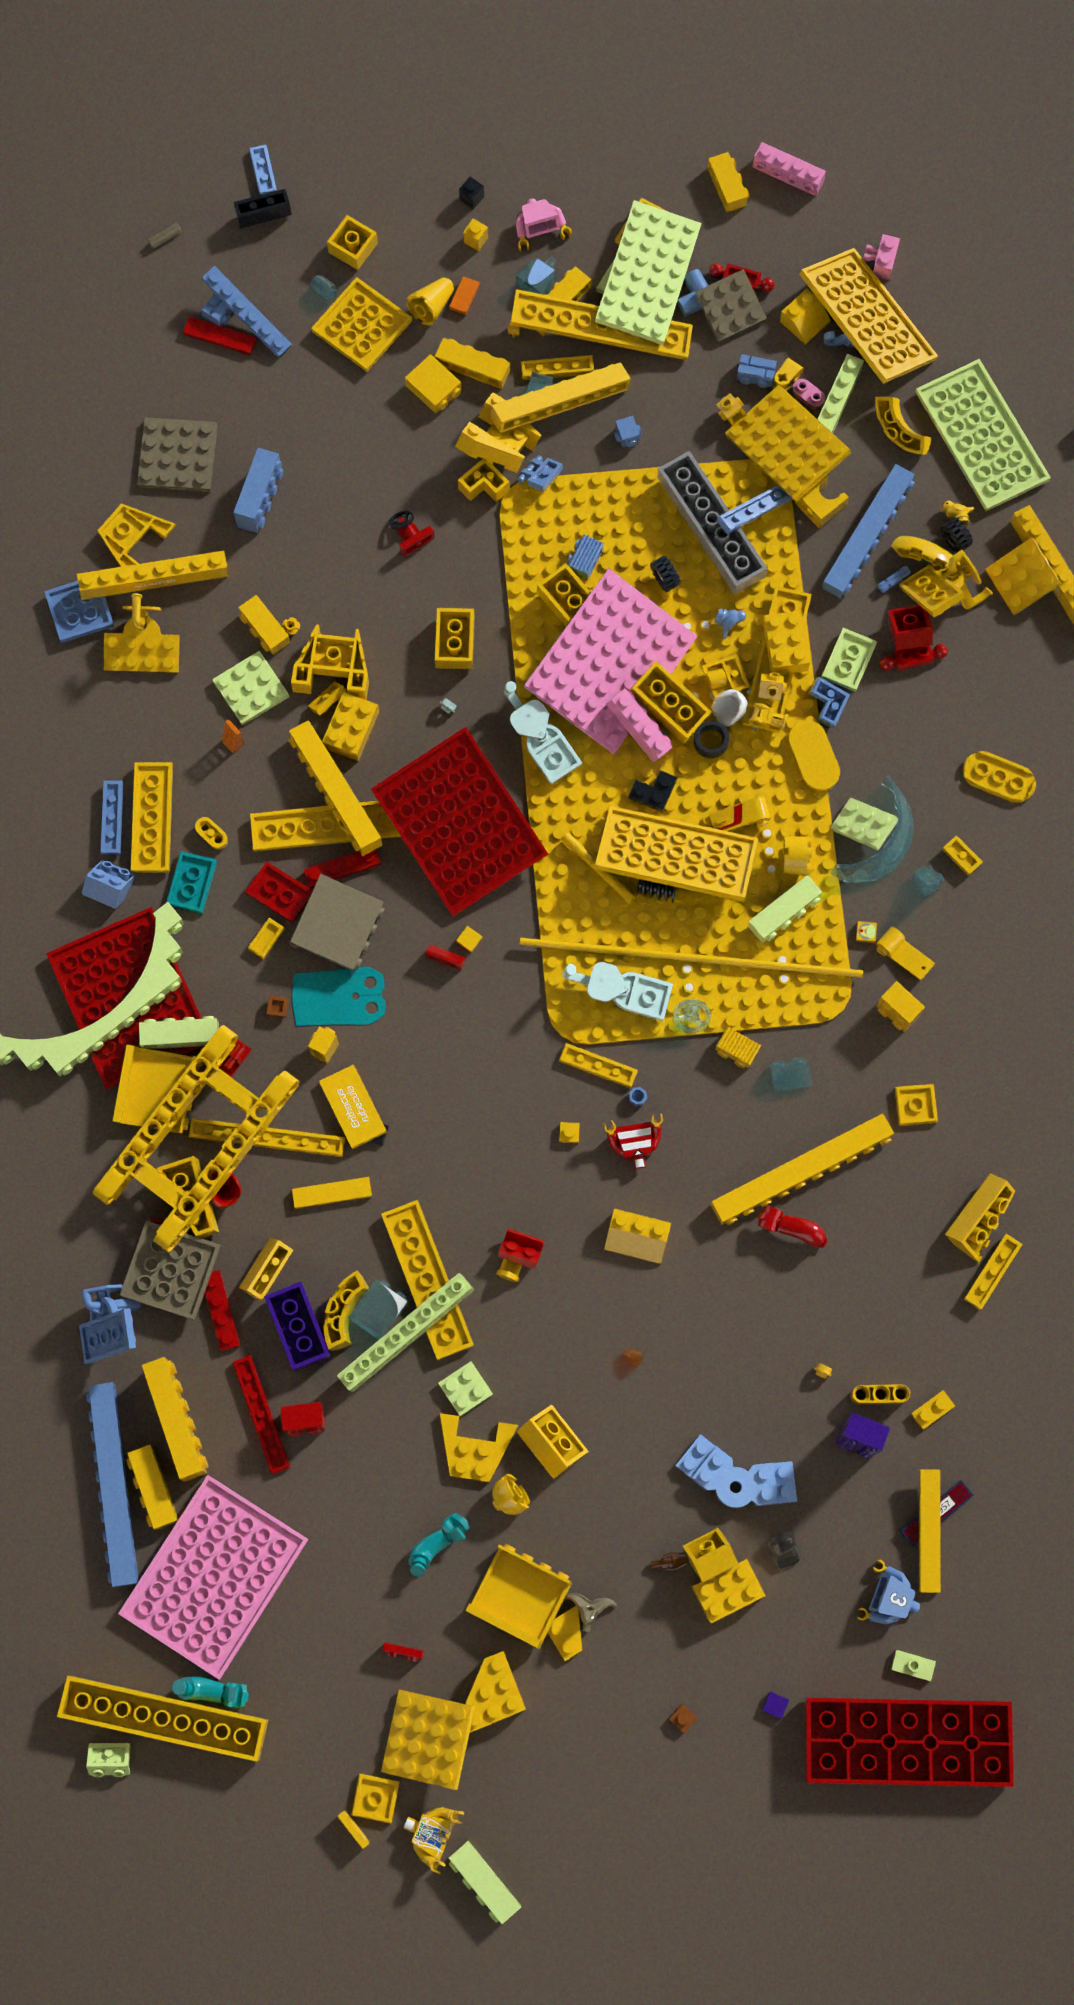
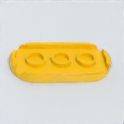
M811 720L796 723L790 730L788 742L803 781L808 787L816 789V791L830 790L839 779L840 767L823 727Z
M985 751L971 754L964 762L963 776L968 784L977 789L1013 803H1021L1028 800L1035 791L1036 780L1032 772L1024 766Z

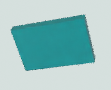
M180 851L166 903L169 902L173 908L203 914L218 861Z

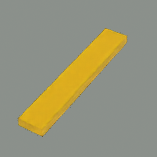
M919 1469V1592L941 1593L939 1469Z

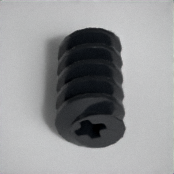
M639 879L636 895L641 891L642 896L645 897L647 892H649V897L653 898L654 894H656L657 900H660L662 895H664L666 902L671 897L673 903L677 887Z

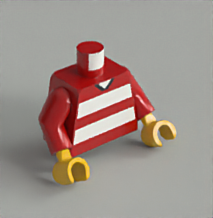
M654 1113L651 1114L652 1123L645 1122L616 1127L615 1123L611 1120L612 1126L610 1128L606 1127L605 1122L603 1123L610 1147L618 1156H623L624 1160L633 1159L634 1169L645 1168L644 1157L651 1156L652 1152L658 1147L661 1140V1123L663 1122L661 1113L659 1120L654 1119Z

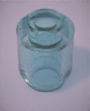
M317 275L312 279L310 286L320 297L326 301L336 297L337 286L326 277Z

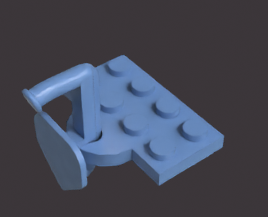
M121 1284L81 1290L83 1304L90 1310V1321L79 1325L84 1364H91L136 1348L131 1311L139 1310L141 1303L130 1299H111L110 1293L122 1289L123 1286ZM91 1296H97V1299L92 1302Z

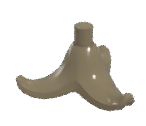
M568 1593L565 1597V1600H572L578 1607L583 1622L582 1630L585 1632L590 1631L591 1624L601 1611L609 1606L617 1607L613 1600L604 1597L592 1601L579 1593Z

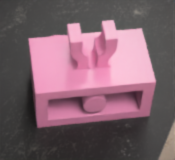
M883 234L879 249L871 245L866 246L865 251L871 252V254L864 253L863 260L875 261L873 273L877 278L890 280L900 238Z

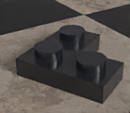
M660 770L654 786L635 780L628 799L663 812L678 777Z

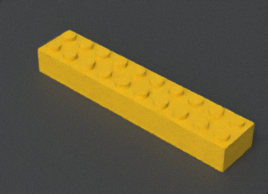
M67 1676L57 1715L59 1718L256 1762L260 1760L269 1721L268 1719L75 1676Z

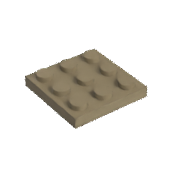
M744 269L695 292L717 342L767 319Z

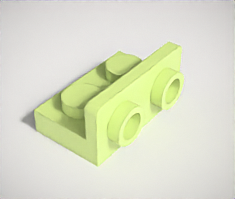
M89 1743L87 1757L89 1775L94 1777H103L104 1775L123 1777L124 1775H130V1743Z

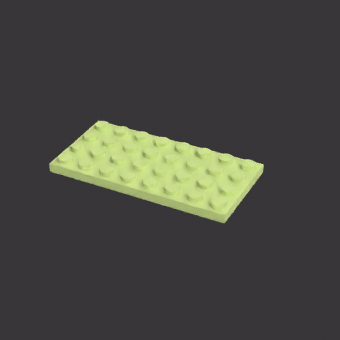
M634 200L595 322L663 345L701 223Z
M980 359L916 388L915 393L985 511L1050 481V475Z

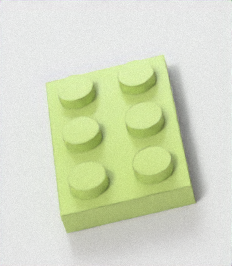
M843 628L821 678L856 692L877 645V641Z
M850 797L830 828L833 832L879 850L898 822V818Z

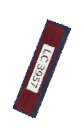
M959 1480L940 1497V1524L974 1496L962 1480ZM919 1515L900 1530V1533L912 1547L919 1543Z

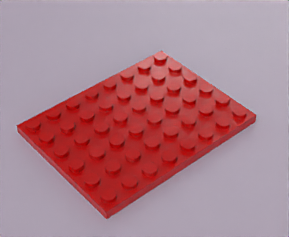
M467 727L459 730L371 788V791L452 916L457 915L549 855Z
M152 907L46 953L79 1030L95 1023L110 1013L125 999L141 977L149 960L155 936L156 919L153 915L154 910ZM177 962L169 964L182 980L180 987L164 995L165 998L160 1003H154L150 1006V1010L146 1014L136 1017L132 1025L123 1027L115 1038L105 1041L101 1049L90 1053L106 1090L120 1083L126 1046L132 1045L141 1048L139 1036L140 1022H144L147 1019H154L158 1022L164 1021L166 1018H174L176 1021L183 1020L185 1017L202 1019ZM204 1046L150 1050L187 1055Z

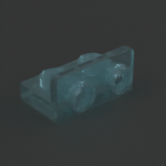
M798 1057L792 1059L791 1062L785 1063L784 1061H775L773 1065L768 1066L771 1072L774 1092L812 1086L810 1066L806 1059Z

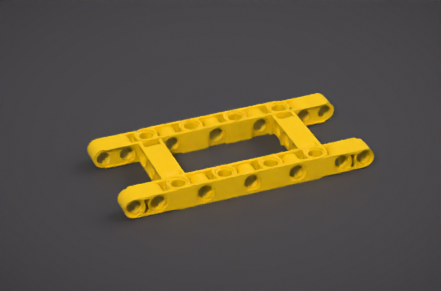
M222 1025L211 1037L93 1191L94 1196L106 1205H109L113 1200H117L130 1181L135 1178L174 1208L173 1211L156 1231L157 1235L154 1238V1242L167 1252L173 1250L300 1083L298 1079L287 1071H283L273 1079L260 1098H258L219 1069V1066L236 1046L235 1043L238 1039V1035L225 1025ZM202 1065H206L205 1071L199 1072V1068ZM207 1084L246 1113L247 1117L238 1129L235 1128L221 1146L222 1150L215 1159H211L198 1176V1181L191 1190L185 1192L146 1161ZM178 1096H182L181 1102L175 1104V1099ZM266 1109V1115L260 1118L259 1112ZM154 1127H158L157 1133L151 1135V1130ZM242 1141V1146L235 1149V1143ZM130 1158H133V1164L131 1166H127V1161ZM218 1172V1177L215 1180H211V1174ZM193 1203V1210L187 1212L186 1207Z

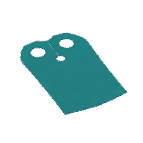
M367 966L359 967L358 970L354 969L352 973H349V969L295 973L292 1001L296 1026L368 1025L374 1023L385 1014L386 1000L380 995L385 988L383 975ZM367 977H374L377 983L374 988H367L364 981ZM358 993L359 998L356 1000L353 999L352 994ZM369 1002H374L378 1006V1010L373 1014L366 1011V1005Z

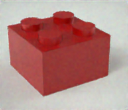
M920 605L888 610L889 629L896 651L933 645L932 624L928 612Z
M321 1402L280 1407L283 1432L290 1435V1437L302 1436L301 1432H308L310 1435L321 1434V1430L326 1429L324 1407Z

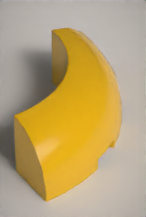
M875 397L877 417L887 437L903 450L915 454H927L931 437L919 435L908 427L901 414L900 399L894 397Z
M899 536L891 545L900 557L918 561L924 559L931 562V566L937 571L948 567L949 560L953 556L951 552L935 543L912 536Z
M355 1271L346 1277L338 1285V1289L328 1301L323 1328L327 1347L331 1351L340 1350L352 1345L349 1336L351 1314L357 1303L371 1292L359 1271Z

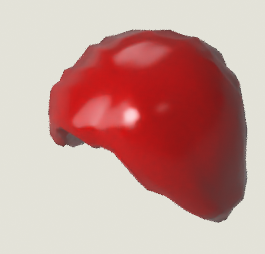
M218 1172L212 1173L210 1179L215 1180L218 1177ZM233 1173L212 1198L213 1203L217 1207L227 1208L230 1205H234L241 1196V1184Z

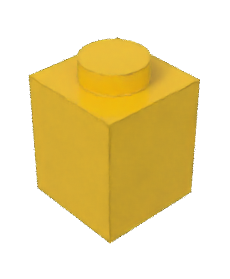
M472 219L463 232L464 243L479 251L488 239V227Z

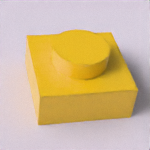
M560 1122L559 1143L579 1144L580 1123Z

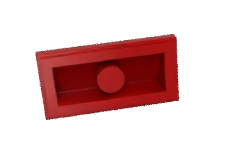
M430 945L425 951L426 958L459 971L462 970L466 960L463 956L434 945Z

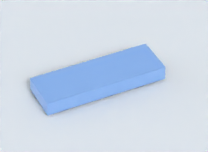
M267 145L249 148L259 195L277 191Z

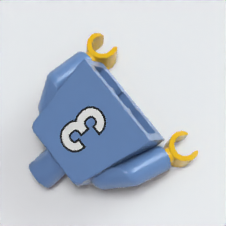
M877 1560L876 1562L881 1564L883 1568L878 1570L873 1567L874 1572L881 1573L869 1607V1610L872 1612L869 1613L865 1608H860L858 1610L865 1611L866 1616L864 1618H857L859 1620L870 1619L871 1622L885 1625L897 1622L900 1618L906 1619L909 1612L916 1614L920 1609V1603L913 1600L915 1591L910 1588V1582L904 1573L890 1566L886 1567L882 1560Z

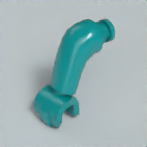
M456 1513L449 1515L442 1523L443 1529L428 1535L412 1548L409 1555V1565L411 1566L410 1572L413 1576H423L425 1569L430 1566L434 1556L452 1544L451 1539L453 1542L465 1539L463 1533L470 1527L464 1517H460Z
M183 1677L176 1680L172 1685L173 1692L180 1699L223 1703L224 1706L243 1709L249 1697L247 1685L228 1682L225 1689L224 1683L203 1677Z

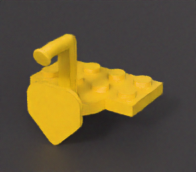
M963 550L950 558L948 567L937 571L929 564L899 583L900 589L933 617L941 615L945 610L961 602L965 609H971L990 595H993L991 590L984 587L985 589L973 598L971 597L965 583L966 578L969 577L977 585L982 582L976 568Z
M138 593L132 594V606H123V610L132 611V618L124 626L123 633H104V671L179 673L180 635L161 634L157 622L149 617V612L161 611V608L141 606L142 595Z

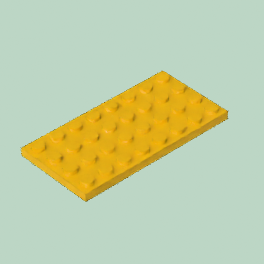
M855 248L804 268L799 273L883 384L937 359L938 355Z
M610 806L594 869L744 902L758 838Z

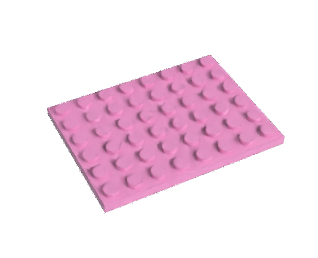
M608 569L523 687L610 753L614 754L629 732L606 703L626 688L628 691L655 661L671 674L697 636L612 570Z
M207 1475L118 1614L221 1680L309 1539Z

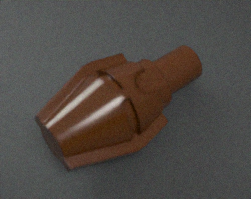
M670 1552L663 1555L660 1560L651 1561L653 1569L677 1570L687 1565L688 1561L685 1553Z

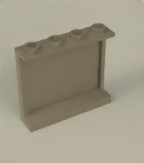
M320 874L289 946L295 949L296 947L302 948L350 970L349 973H352L354 969L358 970L362 959L359 958L361 952L365 953L369 946L368 936H373L377 925L374 924L376 918L380 919L385 908H382L383 901Z

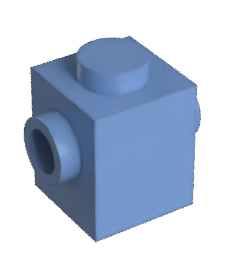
M633 416L615 422V439L617 442H620L622 448L633 447L639 443L642 432L640 426L636 425Z

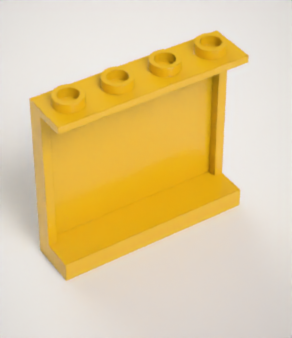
M127 1045L113 1122L142 1127L196 1056L191 1057ZM178 1096L175 1099V1104L181 1102L182 1096ZM192 1103L170 1132L183 1134L184 1130H188L189 1119L186 1116L187 1111H191Z
M506 1543L504 1547L498 1545L499 1549L472 1603L468 1604L465 1611L540 1649L572 1585V1582L568 1580L570 1576L560 1571L558 1574L550 1571L552 1567L543 1562L540 1565L532 1562L533 1557L525 1553L522 1556L515 1553L516 1549Z

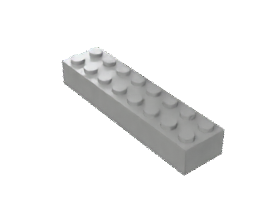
M688 451L659 467L657 473L658 480L734 595L765 578L768 568L742 529L738 528L727 534L716 521L719 516L729 510L691 452Z

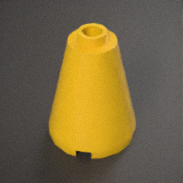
M442 277L410 294L407 297L408 302L406 305L411 315L416 320L418 318L422 320L421 324L432 325L454 291L453 283L450 279Z

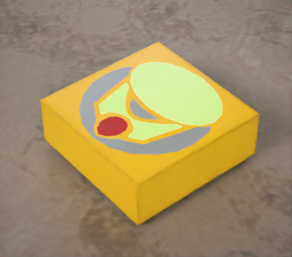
M858 921L856 941L875 943L877 923Z

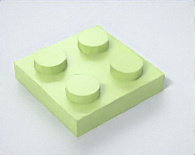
M472 1361L438 1383L460 1417L493 1395Z

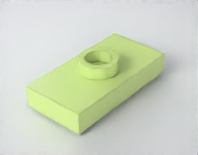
M896 1650L891 1670L931 1681L936 1661Z

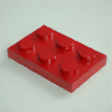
M267 861L245 891L247 895L292 924L308 903L313 890Z

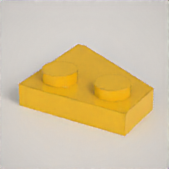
M577 1606L555 1618L548 1631L550 1638L564 1661L582 1651L579 1609Z

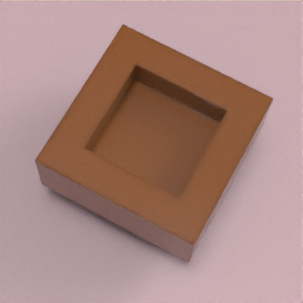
M269 996L267 1016L286 1018L289 999L286 997Z
M681 1704L669 1718L683 1733L697 1719L684 1704Z

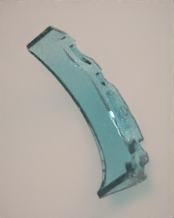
M889 775L883 780L882 785L895 794L894 806L898 810V822L894 833L884 848L871 858L854 864H836L831 874L846 883L855 884L856 882L880 879L892 872L905 858V853L909 851L914 830L912 812L904 794Z

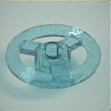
M698 1000L683 1001L677 1005L673 1012L674 1024L678 1029L687 1033L702 1031L711 1020L710 1009L705 1003ZM699 1007L705 1012L704 1022L699 1019ZM684 1008V1015L678 1016L679 1012ZM680 1022H694L697 1027H687Z

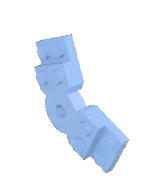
M700 1434L676 1464L678 1469L704 1490H715L718 1500L729 1508H741L750 1501L756 1506L797 1502L792 1461L756 1464L749 1471L740 1467H733L732 1458ZM736 1482L740 1485L741 1490L739 1493H733L730 1490L731 1483Z

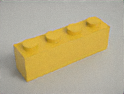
M575 266L571 271L568 270L559 283L557 282L553 285L547 295L578 302L591 289V278ZM536 330L543 337L548 333Z
M443 338L435 354V359L446 369L499 389L503 388L510 373V363L506 359L493 357L485 351H477L469 345L464 346L453 339Z
M147 1445L129 1452V1458L126 1461L129 1469L134 1471L135 1477L133 1482L136 1489L140 1488L142 1494L139 1497L143 1508H147L149 1515L146 1516L149 1527L153 1526L154 1530H158L177 1523L178 1517L153 1446Z

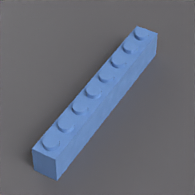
M895 464L825 578L822 589L840 599L844 593H849L852 588V580H857L862 571L860 570L861 565L867 564L871 556L869 552L871 549H876L879 543L877 539L880 534L882 536L888 529V521H893L895 518L897 506H902L906 499L905 493L912 490L915 484L913 481L914 473Z

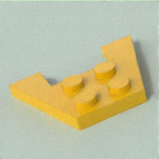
M121 503L98 529V533L119 566L123 567L139 564L128 553L149 529L165 540L176 527V524Z
M440 1413L450 1476L490 1482L518 1425L499 1422L496 1442L457 1436L459 1416Z

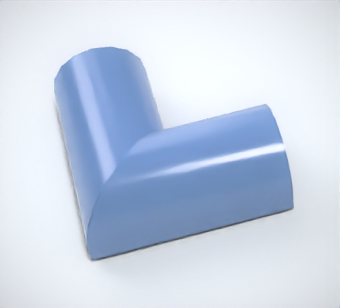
M699 269L692 270L685 275L684 282L690 293L677 300V305L684 317L702 309L695 292L707 287L708 284Z
M817 677L811 684L808 694L825 703L817 721L825 727L834 728L850 694Z

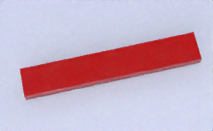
M249 1355L233 1361L232 1363L271 1475L291 1468L252 1356Z

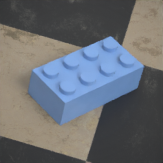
M257 448L233 512L237 528L258 534L260 528L264 527L265 514L270 511L271 498L276 495L278 488L276 484L278 479H282L284 472L278 453Z

